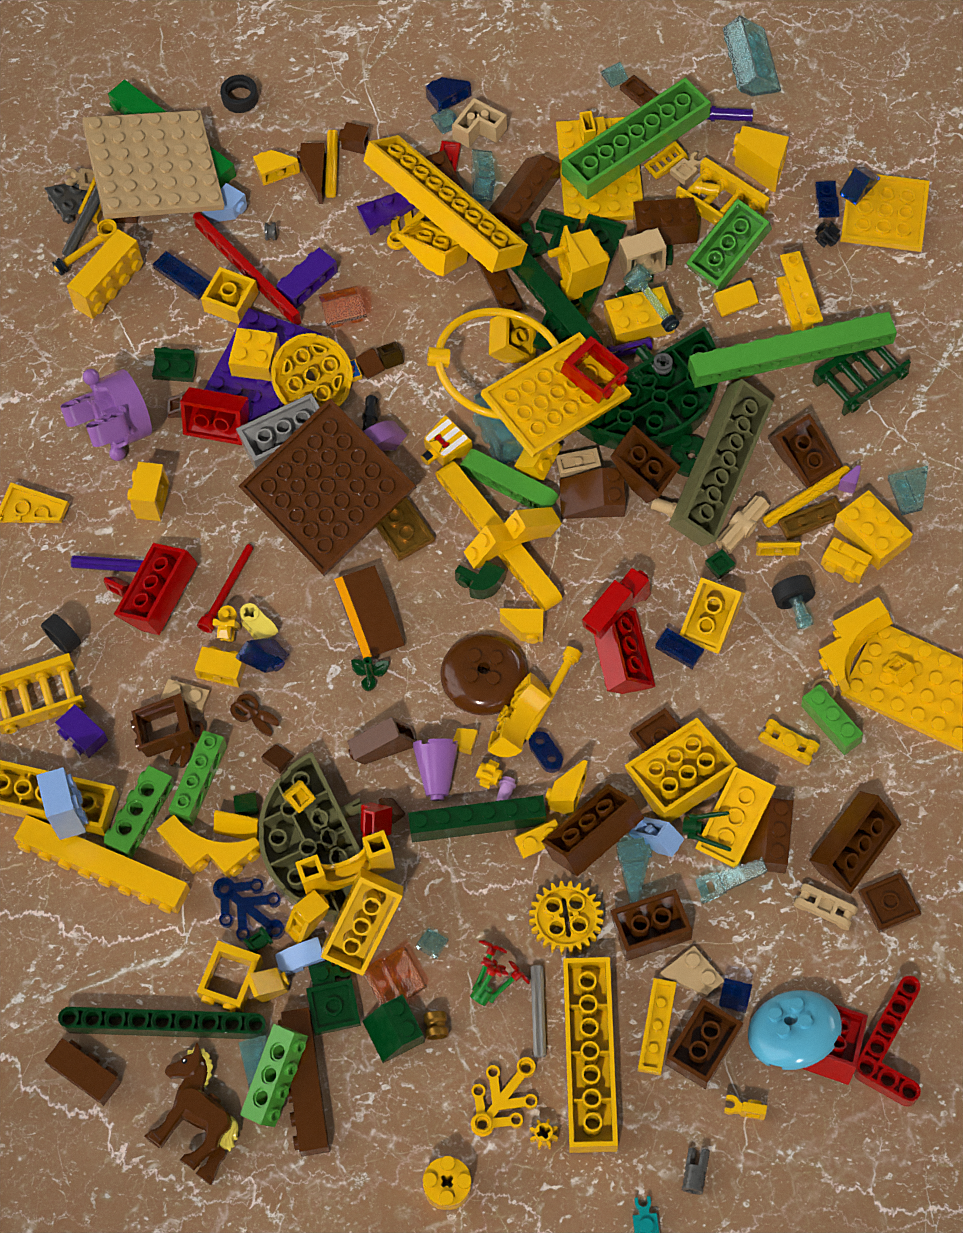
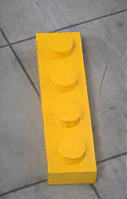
M653 978L638 1072L661 1076L677 982Z

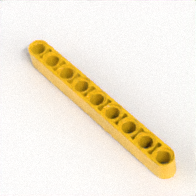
M452 461L435 472L439 483L479 533L486 525L504 524L456 462ZM522 544L516 545L498 555L537 606L543 609V612H546L563 600L559 590Z

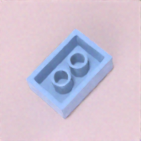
M63 767L36 775L46 818L58 838L62 840L86 833L85 824H88V819L81 805L83 803L81 792L78 790L76 782L73 781L72 775H67Z

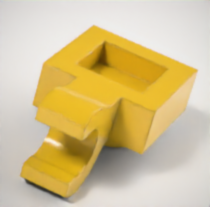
M726 1095V1100L732 1101L734 1107H725L724 1113L728 1115L740 1114L742 1117L760 1120L765 1119L767 1105H762L761 1101L750 1099L747 1102L741 1103L736 1096Z

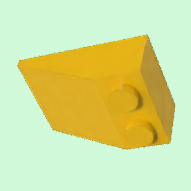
M419 220L396 234V237L422 265L436 275L445 276L467 263L468 252L460 247L442 229L425 221Z
M701 577L678 639L719 654L739 612L745 593Z

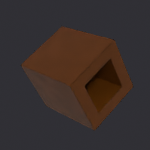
M346 122L344 129L340 130L338 140L341 141V148L364 154L370 141L369 127Z

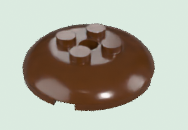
M478 633L461 639L446 653L441 665V684L445 694L459 709L474 715H493L500 713L505 705L510 706L515 690L528 675V667L524 655L510 640L496 634ZM484 668L489 670L486 674L479 673Z

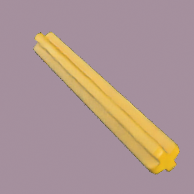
M847 465L839 468L763 516V523L767 528L778 523V520L789 516L838 485L840 480L851 469Z

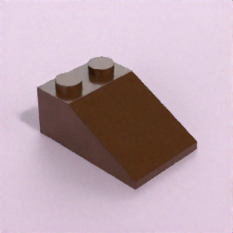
M810 413L800 416L768 437L779 457L807 489L843 467Z
M635 425L630 428L610 456L631 490L646 503L659 498L680 469V466Z
M617 467L600 468L559 479L561 519L625 517L624 477Z

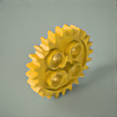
M560 881L557 888L551 883L550 891L544 887V896L536 894L538 902L531 903V907L535 910L529 911V916L533 917L529 920V925L535 926L531 929V933H539L536 941L544 940V949L551 945V953H554L557 948L560 949V955H563L565 950H568L569 954L572 955L575 948L579 953H582V945L589 949V940L597 941L595 934H601V928L598 926L603 925L604 921L599 918L603 916V910H597L601 907V902H594L596 894L589 896L588 887L582 891L581 883L575 888L572 885V881H569L568 886H564L563 881ZM562 899L566 900L570 937L566 935ZM572 902H579L582 904V907L573 909L570 904ZM554 904L559 907V910L550 912L547 907ZM579 923L583 924L585 929L583 931H576L573 926ZM558 926L562 929V932L560 934H553L550 929Z

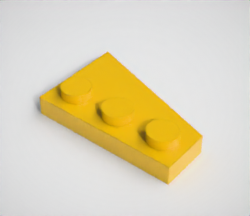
M10 482L0 505V523H62L70 504L68 501Z

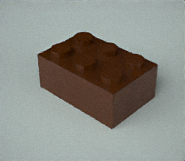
M693 197L633 202L635 235L645 230L658 228L665 245L697 243L698 221Z
M702 998L667 1055L665 1065L706 1090L740 1034L743 1022Z

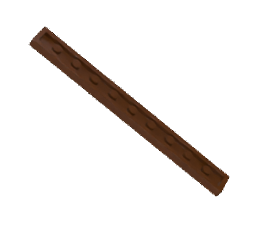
M444 150L426 156L427 160L463 189ZM476 260L499 308L514 311L523 310V305L505 270L492 273Z

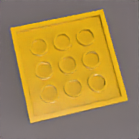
M849 171L840 242L921 252L930 181Z

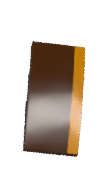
M375 565L334 579L363 659L405 646Z

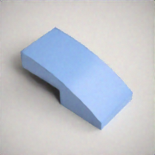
M318 937L301 942L275 954L279 969L282 972L285 971L287 975L303 971V967L325 961V959L321 958L322 949Z

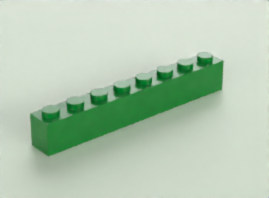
M125 79L108 93L111 108L123 115L166 112ZM210 146L221 189L226 183L228 184L236 177L235 167L232 162Z

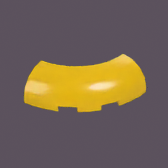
M531 672L518 685L510 706L505 705L497 718L499 724L496 732L491 731L488 751L498 757H512L523 751V743L532 722L551 699L546 686Z

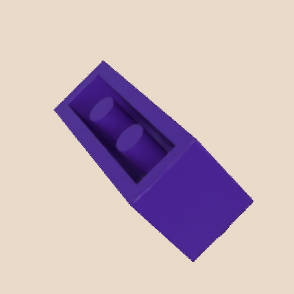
M319 247L314 252L309 253L306 259L301 264L296 265L286 277L281 278L276 288L297 309L338 273L337 262Z

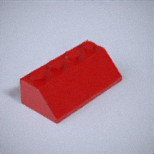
M153 543L114 615L143 632L160 635L198 563L185 549Z
M630 607L601 639L594 635L607 691L619 694L656 687L637 610Z

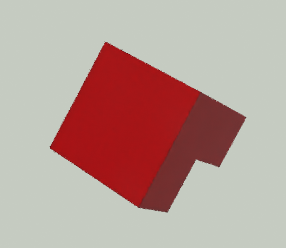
M372 802L362 804L361 832L363 837L384 830L386 836L391 835L392 807Z

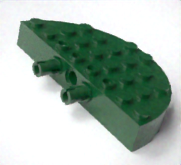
M705 326L660 352L670 355L673 361L672 369L667 374L661 375L655 372L653 367L655 356L647 348V345H642V348L638 347L635 353L643 363L627 372L626 376L628 379L624 383L631 392L630 398L577 431L589 440L610 449H616L633 425L641 430L660 449L673 445L683 435L692 434L709 415L715 403L718 383L695 388L688 370L689 356L697 352L705 353L716 349L715 343ZM661 361V366H665V361Z

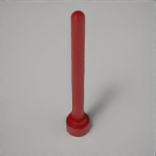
M247 544L208 614L199 619L197 627L206 633L213 632L215 628L213 626V619L217 616L251 555L253 545Z

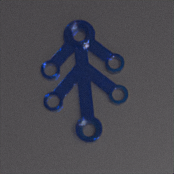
M223 877L214 883L213 893L220 899L221 915L219 922L223 928H230L234 923L233 917L230 914V900L237 905L238 929L236 936L239 941L243 942L244 938L248 939L251 937L250 931L247 928V914L266 929L271 939L277 940L284 935L285 928L280 920H270L254 907L269 905L272 908L278 907L281 904V898L278 893L272 892L268 895L242 897L237 893L251 890L254 894H260L264 890L262 880L256 878L248 882L234 883L230 878ZM256 883L261 884L259 889H253V885ZM224 886L229 888L225 893L221 892V888ZM272 897L278 898L276 903H271L270 899ZM225 917L230 918L229 923L225 924L222 921ZM274 928L280 929L278 934H273L272 930ZM242 931L247 932V936L243 938L239 934Z

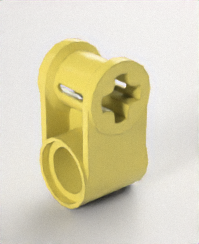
M248 603L241 607V624L260 646L278 633L275 624L255 604Z

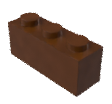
M62 1038L44 1061L50 1068L104 1106L121 1084L117 1078L118 1073L108 1065L106 1068H103L98 1064L100 1060L90 1052L85 1055L80 1051L82 1047L72 1039L67 1042Z

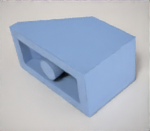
M226 183L221 188L224 210L203 211L202 214L210 223L234 220L247 208L245 194Z
M644 817L629 832L631 837L656 853L673 857L684 841L681 834L669 822Z

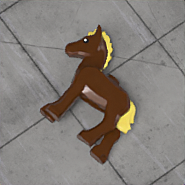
M196 1043L193 1050L187 1051L186 1056L166 1067L165 1074L167 1077L184 1080L177 1090L173 1107L165 1121L156 1129L148 1132L144 1137L157 1148H162L183 1120L206 1131L203 1144L195 1151L184 1154L180 1162L194 1171L209 1157L206 1164L199 1168L195 1174L207 1184L212 1185L220 1164L226 1158L225 1149L230 1152L235 1147L234 1140H238V1122L229 1114L227 1109L220 1105L221 1100L212 1093L208 1095L203 1093L209 1084V1079L212 1077L213 1064L210 1054L204 1048L200 1049L199 1044Z

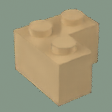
M473 98L452 124L453 140L470 148L479 135L497 143L507 130V115Z

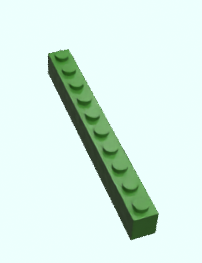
M878 312L863 318L856 317L845 322L837 321L827 326H816L804 331L797 330L790 334H779L768 339H756L750 343H738L732 347L716 348L705 353L697 352L689 356L688 370L694 387L697 388L893 344L897 331L890 313Z

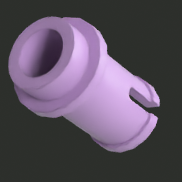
M504 776L502 780H499L500 788L496 801L511 799L512 791L516 788L515 779Z

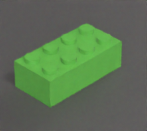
M737 199L686 262L688 268L716 290L722 291L772 230L770 222Z

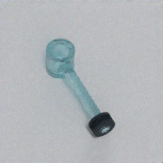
M637 264L623 278L624 283L635 293L641 290L662 318L661 325L665 331H673L679 326V320L675 315L668 314L649 288L648 282L652 279L649 271L641 264Z

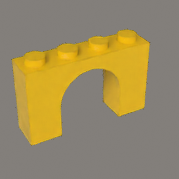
M384 830L363 837V849L357 855L345 861L325 865L320 863L316 854L295 862L306 896L314 889L318 894L325 895L352 885L361 868L377 875L395 869L392 850Z

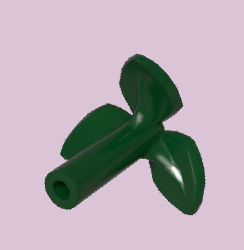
M365 657L363 661L359 659L351 660L353 671L358 676L366 675L361 681V686L365 691H371L376 687L377 682L373 676L382 677L388 670L389 661L382 660L373 665L370 657Z

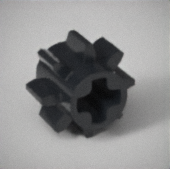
M832 221L829 224L823 222L815 231L817 235L815 239L823 248L826 245L832 247L840 239L838 234L840 229Z

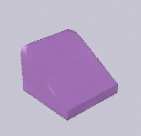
M857 465L840 480L838 490L851 494L855 492L861 466Z

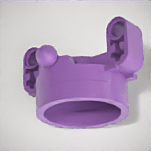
M87 369L83 373V380L87 385H90L92 393H87L63 403L60 406L67 427H74L95 419L86 425L93 447H100L110 443L109 455L111 459L121 461L126 455L123 446L150 436L152 433L151 420L146 404L136 383L126 370L121 369L99 378V373L95 369Z

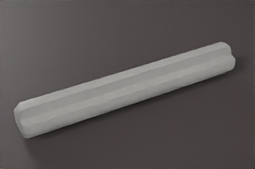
M534 965L531 966L534 1057L543 1058L546 1057L543 966Z

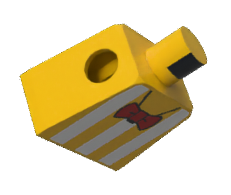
M445 415L425 436L424 445L427 451L420 455L426 465L437 460L442 466H446L450 462H455L466 456L470 449H473L472 440Z

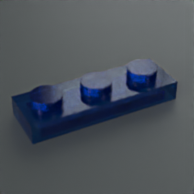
M167 251L153 263V268L198 300L203 296L210 284V281Z

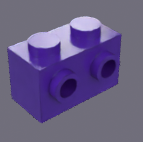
M75 704L55 722L59 729L57 731L59 736L64 741L69 739L73 743L72 748L79 755L84 753L90 758L109 741L105 732Z

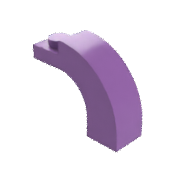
M382 421L363 431L382 451L396 450L407 436L395 421Z

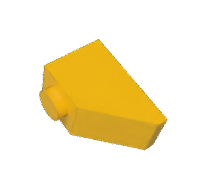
M274 150L261 152L253 156L255 169L263 186L300 173L298 159Z
M500 608V622L520 641L529 644L543 642V609Z
M277 967L246 975L254 998L263 1003L289 992L287 985H290L289 978L285 971L282 972Z

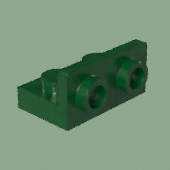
M168 347L154 348L153 379L194 382L197 366L195 351L186 348L181 350Z

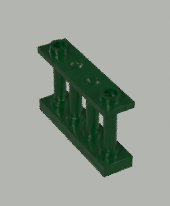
M883 346L834 357L814 371L812 382L817 387L823 383L828 384L844 401L842 414L845 416L850 412H856L861 404L898 379L903 380L909 374L911 361L908 359L900 365ZM876 351L893 370L883 375L866 357V354ZM854 362H860L877 381L867 386L850 368V365ZM839 372L844 373L861 392L851 397L834 379V376Z

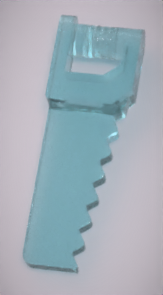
M760 858L759 861L754 860L753 863L748 862L747 865L742 864L740 868L735 866L734 869L723 870L721 874L719 872H711L696 879L695 882L702 897L700 898L701 903H707L726 894L728 890L765 874L767 867L763 858ZM711 881L713 883L715 892L709 893L706 882Z

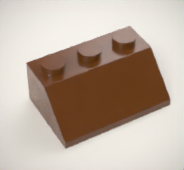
M771 798L742 857L740 868L786 873L794 800Z
M676 889L610 910L618 942L626 961L692 940V928Z

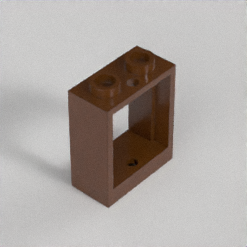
M181 693L131 711L133 717L131 726L137 735V739H135L136 748L139 752L142 751L147 758L197 740L189 704ZM176 712L180 731L149 742L145 723Z

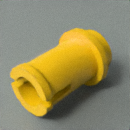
M702 180L696 181L694 193H697L698 196L704 194L718 197L720 184L702 182Z

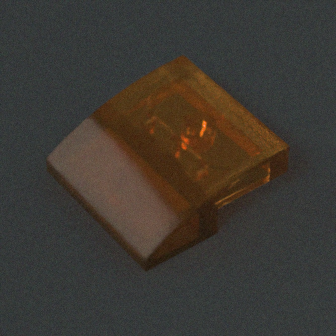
M403 946L386 958H380L369 965L364 973L380 1005L402 994L407 1000L427 988L408 950Z

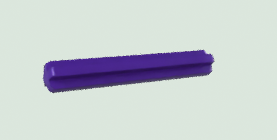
M73 555L70 561L72 568L137 572L143 560Z

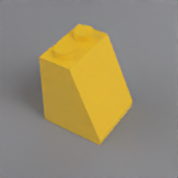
M742 126L740 133H736L734 139L735 146L732 154L735 157L734 165L770 191L776 192L786 161L789 137Z

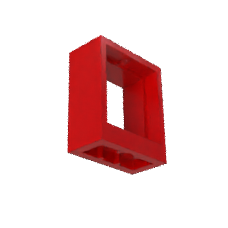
M590 336L564 361L560 372L599 404L604 398L608 400L615 392L614 389L617 386L621 387L627 381L628 377L626 375L629 367ZM589 355L615 376L603 389L577 369Z

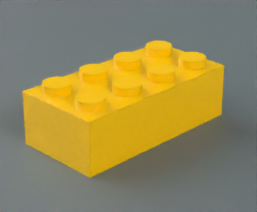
M117 229L67 285V289L75 309L94 319L98 314L102 313L107 303L116 297L117 292L129 282L131 276L141 269L143 260L136 239Z
M361 868L322 946L321 958L363 976L403 897V886Z

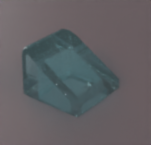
M621 62L601 71V75L611 88L628 80Z
M448 108L431 115L432 121L442 134L451 131L452 124L457 119L456 114Z
M428 928L416 946L418 950L438 959L448 939Z

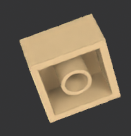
M658 228L645 230L640 234L626 236L619 240V265L627 282L666 270V245Z

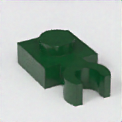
M330 961L308 966L313 987L336 982L335 978L349 979L352 977L350 972H341L342 966L336 965L332 967Z

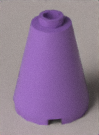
M428 739L426 744H422V740L413 742V749L425 794L427 797H431V801H442L445 796L449 795L458 741L453 742V739Z

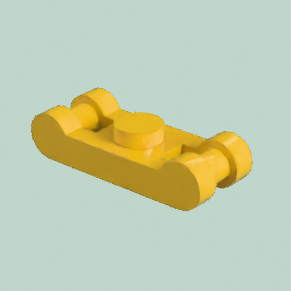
M768 719L765 724L766 729L760 733L758 740L802 764L810 765L813 760L812 755L818 751L820 745L814 740H808L781 726L777 721ZM772 734H778V739L773 738ZM800 746L805 748L804 752L798 751Z

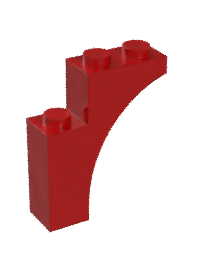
M631 568L620 583L614 580L583 617V627L601 639L630 607L640 601H646L651 595L648 575L642 570L637 571Z

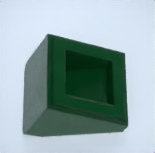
M255 792L233 796L235 814L243 816L259 814Z

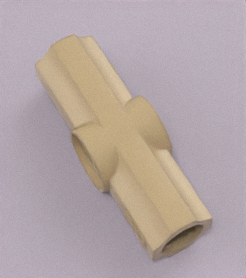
M755 496L742 511H738L730 520L729 526L717 538L716 544L719 548L727 553H731L744 537L748 538L755 530L759 520L770 509L767 501L761 496Z

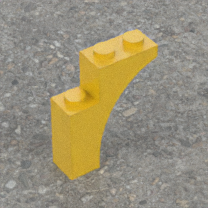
M552 507L515 510L504 524L486 525L465 549L464 554L473 569L482 567L486 560L490 561L500 553L516 545L538 538L551 537L562 523Z
M879 597L834 620L832 624L835 630L832 633L836 641L818 650L821 659L818 661L824 672L827 670L830 672L828 677L834 687L838 686L842 693L850 689V670L859 650L872 636L893 624L888 610Z
M175 815L156 829L162 840L192 874H195L197 871H203L208 866V862L212 861L228 880L232 876L239 875L246 864L256 861L261 855L259 842L255 837L232 843L208 840L186 828Z

